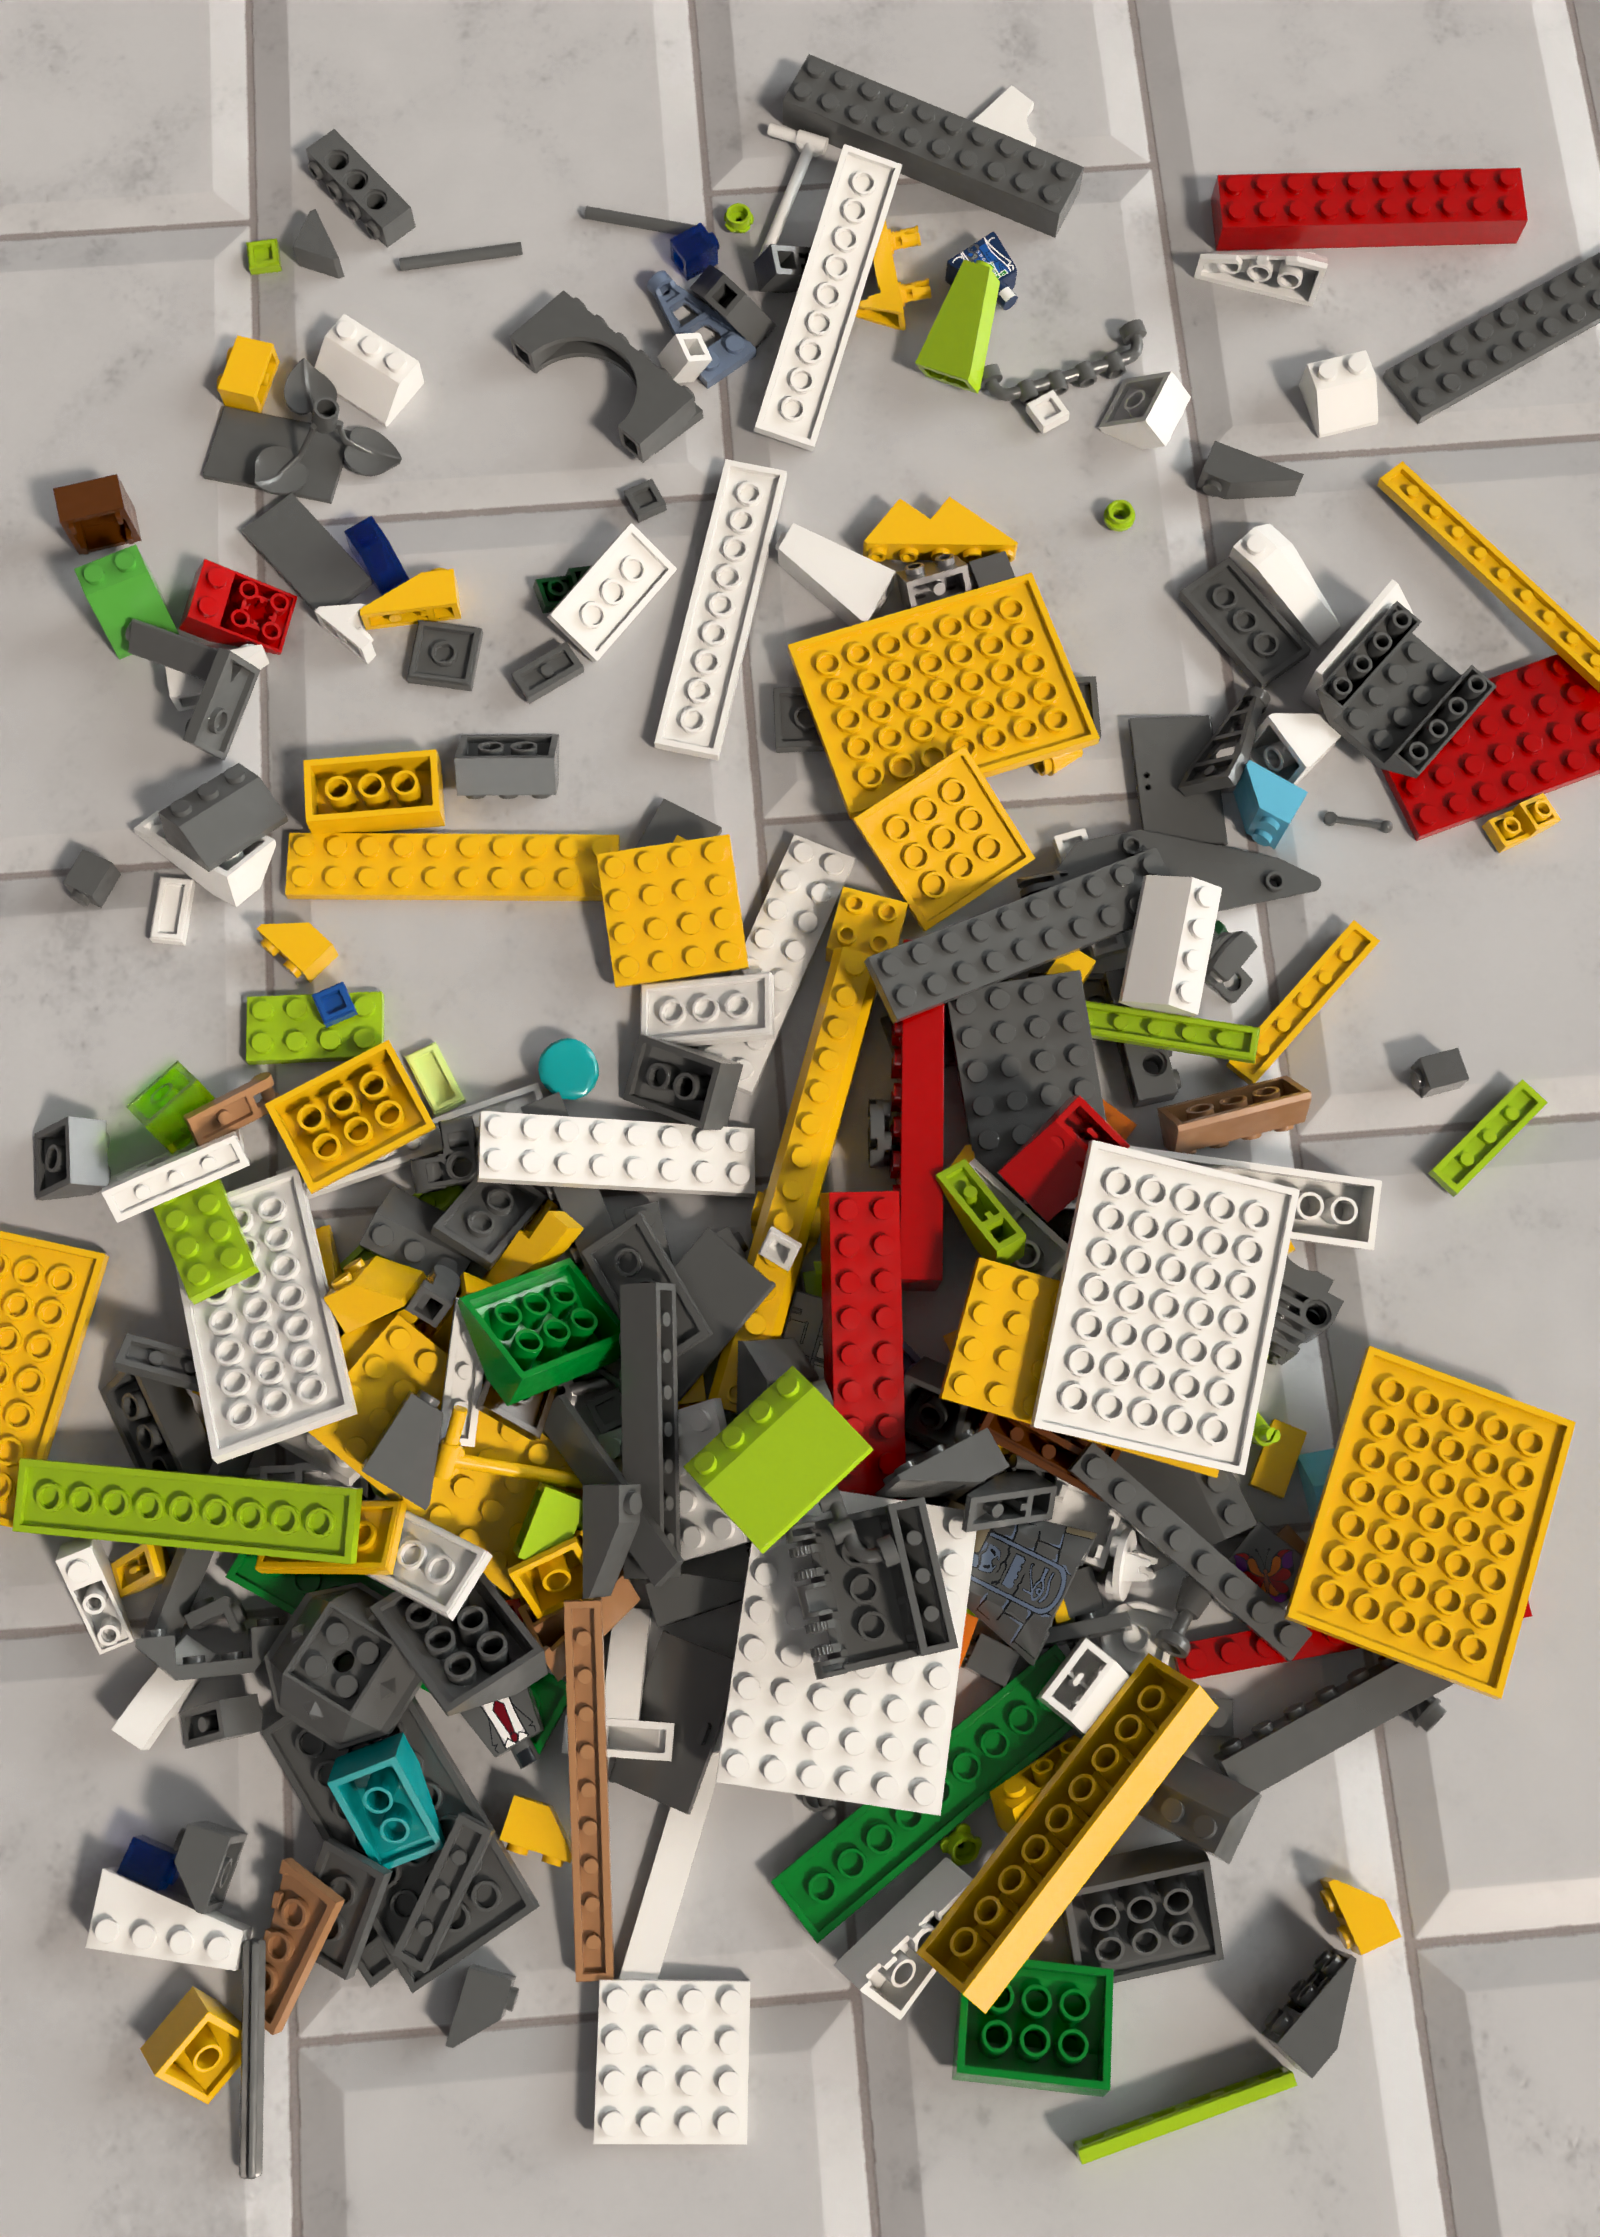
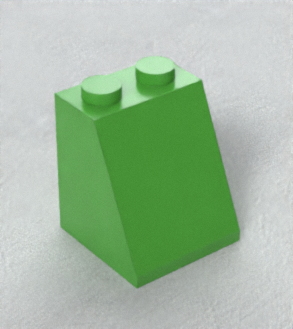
M136 544L74 569L84 594L119 660L132 655L128 652L129 641L126 639L125 633L133 619L179 635L158 584Z

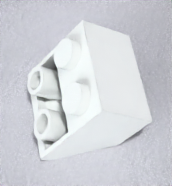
M1082 1638L1079 1639L1036 1698L1084 1736L1130 1676L1115 1660L1089 1639Z

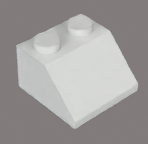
M1366 350L1306 365L1298 386L1318 438L1378 423L1376 375Z
M1172 371L1124 379L1099 429L1105 434L1142 450L1165 447L1171 439V435L1179 419L1182 417L1191 396Z

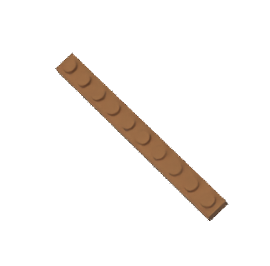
M602 1598L565 1599L564 1630L576 1982L614 1980Z

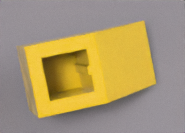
M309 922L261 924L256 928L263 938L260 942L261 946L273 957L279 954L285 959L286 962L283 966L297 979L302 975L311 983L339 956L333 944Z
M520 1794L514 1795L499 1839L508 1843L506 1849L527 1856L529 1850L543 1854L541 1861L558 1867H563L564 1861L571 1863V1843L553 1805Z
M1324 1877L1320 1879L1324 1889L1320 1891L1321 1899L1329 1913H1335L1340 1926L1336 1927V1931L1346 1949L1351 1948L1352 1952L1363 1955L1402 1937L1384 1899L1333 1878Z

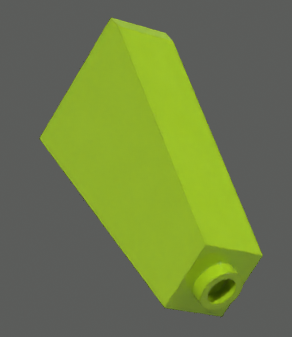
M963 260L915 362L926 377L977 394L981 388L1000 281L992 271L993 267L982 260H976L975 263Z

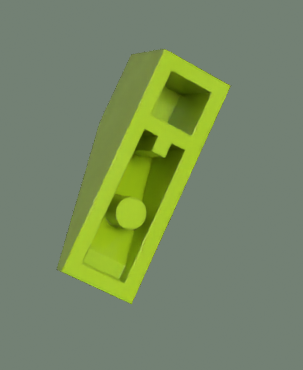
M966 1159L936 1174L938 1184L974 1248L982 1258L1010 1265L1024 1257L1026 1233Z

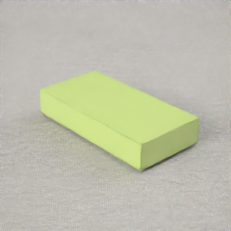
M436 1042L405 1056L435 1117L466 1103Z

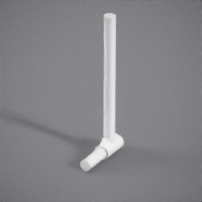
M770 123L767 135L794 143L801 154L759 256L770 244H777L812 156L825 155L829 138L801 129L796 131Z

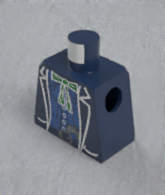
M994 231L947 261L945 281L950 286L963 260L974 263L976 260H982L993 267L992 271L1000 281L997 303L1003 310L1010 309L1016 303L1018 296L1012 290L1015 287L1017 268Z

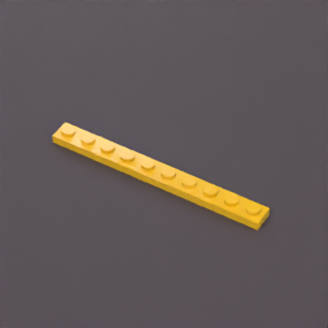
M1403 461L1379 479L1377 486L1600 693V643Z

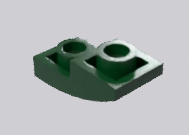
M591 566L568 568L565 576L536 579L533 588L542 613L551 612Z

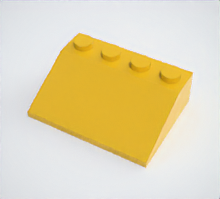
M389 1039L265 1104L311 1194L436 1129Z

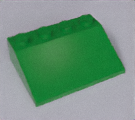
M571 1258L460 1297L457 1302L485 1376L507 1406L616 1362L621 1354V1347L619 1345L620 1320Z
M1027 1959L986 2014L959 1991L952 2080L1104 2097L1111 2088L1114 1969Z

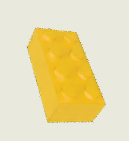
M436 749L303 760L305 817L312 834L369 833L445 826L442 764Z

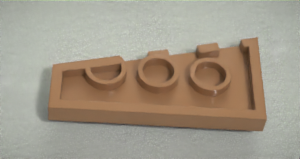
M291 1857L283 1859L281 1862L279 1873L283 1876L280 1888L274 1892L271 1908L275 1910L271 1926L265 1929L263 1938L266 1941L265 2030L271 2035L282 2032L345 1902L344 1898Z

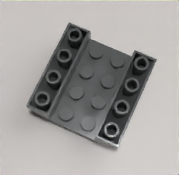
M1396 601L1316 690L1329 725L1380 769L1417 778L1497 686L1473 665L1462 675L1459 674L1412 633L1422 621Z

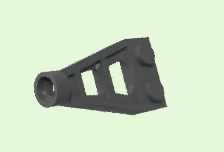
M1255 686L1247 689L1242 700H1239L1189 766L1178 786V789L1185 797L1205 794L1209 791L1223 788L1228 789L1236 786L1240 781L1241 774L1250 757L1261 714L1265 712L1271 700L1267 691ZM1244 724L1243 730L1234 732L1238 725ZM1235 746L1232 755L1213 759L1219 750Z

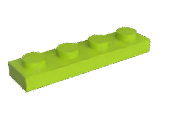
M1522 1079L1428 1174L1453 1197L1456 1196L1548 1102Z

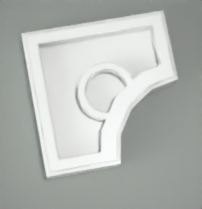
M1012 85L973 120L975 123L1031 146L1036 145V137L1030 132L1027 124V117L1033 110L1034 102Z

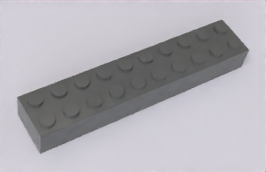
M810 54L807 56L783 98L784 126L796 131L801 129L829 138L828 144L840 149L846 144L902 164L900 171L902 175L1054 238L1080 191L1084 167Z

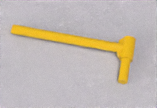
M459 1405L453 1407L446 1436L442 1438L437 1454L434 1473L436 1478L450 1480L459 1474L461 1469L583 1489L582 1483L573 1472L466 1455L459 1441L468 1409Z

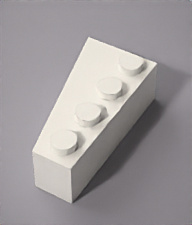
M945 1857L848 1950L834 1966L861 1992L901 2020L936 1973V1970L916 1952L973 1878Z

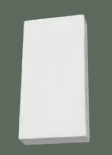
M160 876L149 937L152 943L186 945L196 885L193 879Z

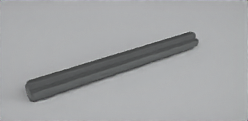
M261 1938L248 1939L243 1943L239 2176L243 2179H255L261 2176L263 2171L266 1941Z

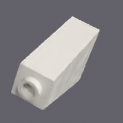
M795 523L791 525L787 533L782 532L777 541L775 549L778 551V564L847 625L852 626L877 618L894 588L896 571Z

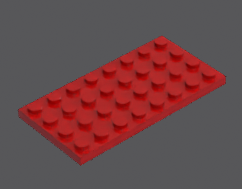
M1558 654L1489 678L1497 687L1417 778L1381 769L1415 840L1427 838L1519 804L1542 793L1546 794L1600 774V693Z

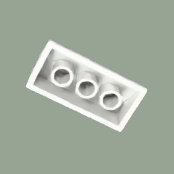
M1393 579L1315 670L1301 700L1318 713L1325 714L1316 690L1393 604L1398 601L1413 614L1396 581Z
M1143 876L1118 1003L1136 1009L1194 1017L1198 1015L1222 891L1221 887L1194 877Z

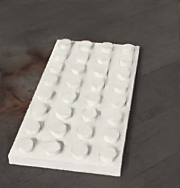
M298 1168L226 1193L259 1269L258 1273L194 1305L187 1295L176 1267L211 1456L217 1464L358 1414L337 1321L323 1299L329 1292V1287L304 1179Z

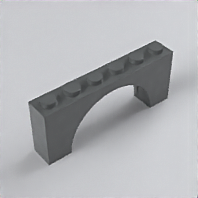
M564 290L510 336L515 357L534 373H538L554 362L573 357L598 358L622 369L632 379L637 390L633 406L625 419L618 425L621 445L642 463L648 460L683 429L696 414L695 396L687 386L679 385L665 368H658L651 362L649 356L644 351L636 350L629 344V341L622 333H615L608 327L601 316L593 315L579 298L571 297Z

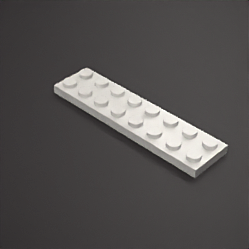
M795 834L747 938L746 949L749 969L736 970L731 974L733 976L772 972L774 975V1039L702 1045L697 1049L743 1064L737 1090L751 1096L755 1091L837 905L843 886H845L855 864L854 857Z
M481 1111L479 1115L477 1182L752 1198L755 1195V1128L723 1126L721 1130H703L689 1124Z

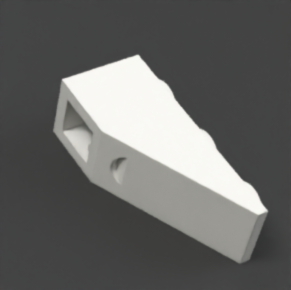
M245 644L238 649L230 650L260 670L269 664V659L262 644ZM165 666L169 696L177 711L195 709L206 681Z
M77 1538L62 1544L55 1562L99 1655L133 1642L135 1638L122 1598L119 1596L110 1561L100 1540Z

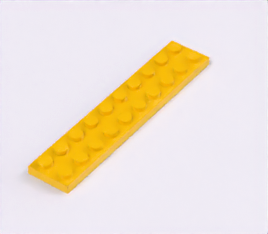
M289 833L285 896L287 899L603 901L596 854L620 851V836L597 834Z

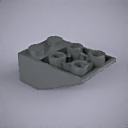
M971 1428L953 1439L954 1441L945 1446L940 1444L926 1452L924 1457L917 1461L910 1460L896 1468L894 1473L882 1479L885 1485L875 1495L876 1497L890 1499H916L924 1497L925 1500H957L993 1479L1007 1469L1009 1464L988 1428L976 1434Z
M1335 1948L1331 1952L1325 1950L1320 1954L1313 1964L1315 1971L1306 1981L1301 1979L1291 1988L1288 1994L1291 1999L1282 2009L1278 2007L1268 2015L1264 2021L1266 2028L1261 2033L1296 2069L1310 2078L1317 2074L1338 2048L1356 1964L1354 1956Z

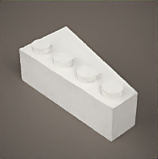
M113 1866L102 1869L85 1948L232 1971L242 1968L243 1943L245 1940L251 1939L252 1926L218 1911L206 1914L197 1913L190 1901L191 1899L167 1891L146 1879L132 1878L135 1877L134 1875L127 1873V1871L119 1867Z

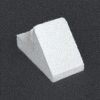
M365 604L318 607L315 610V614L323 629L366 664L376 656L372 645L373 638L362 628L364 624L360 616V609L366 606Z

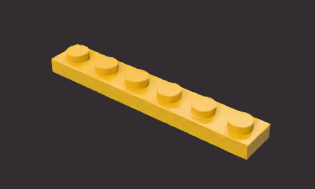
M1353 920L1259 1027L1260 1034L1255 1064L1230 1060L1226 1066L1248 1085L1256 1083L1377 946L1380 940Z

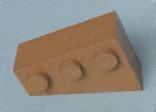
M623 1568L611 1596L598 1597L602 1598L603 1637L641 1600L630 1580L624 1579ZM528 1603L519 1607L518 1611L529 1632L544 1649L546 1664L559 1682L566 1675L564 1607L537 1619Z

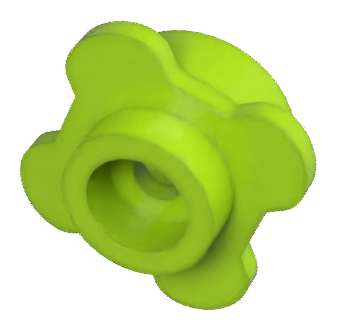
M966 1823L959 1824L949 1837L943 1838L940 1842L941 1851L948 1853L951 1856V1861L957 1866L973 1862L982 1847V1840L978 1836H973L970 1826Z

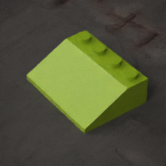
M792 1365L683 1467L758 1550L764 1554L873 1451V1448Z

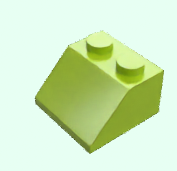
M539 1482L513 1547L517 1557L526 1560L573 1538L576 1529L582 1531L583 1498L550 1484Z

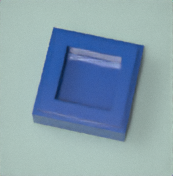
M344 982L312 995L326 1028L358 1015Z

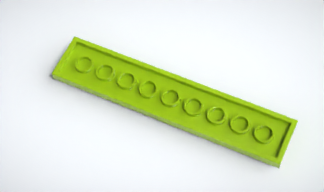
M20 1458L12 1531L355 1564L357 1561L363 1488Z

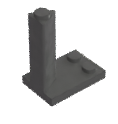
M133 619L125 633L126 639L129 641L128 652L130 654L206 681L193 715L186 724L183 741L225 761L261 670L230 650L221 647L217 649Z

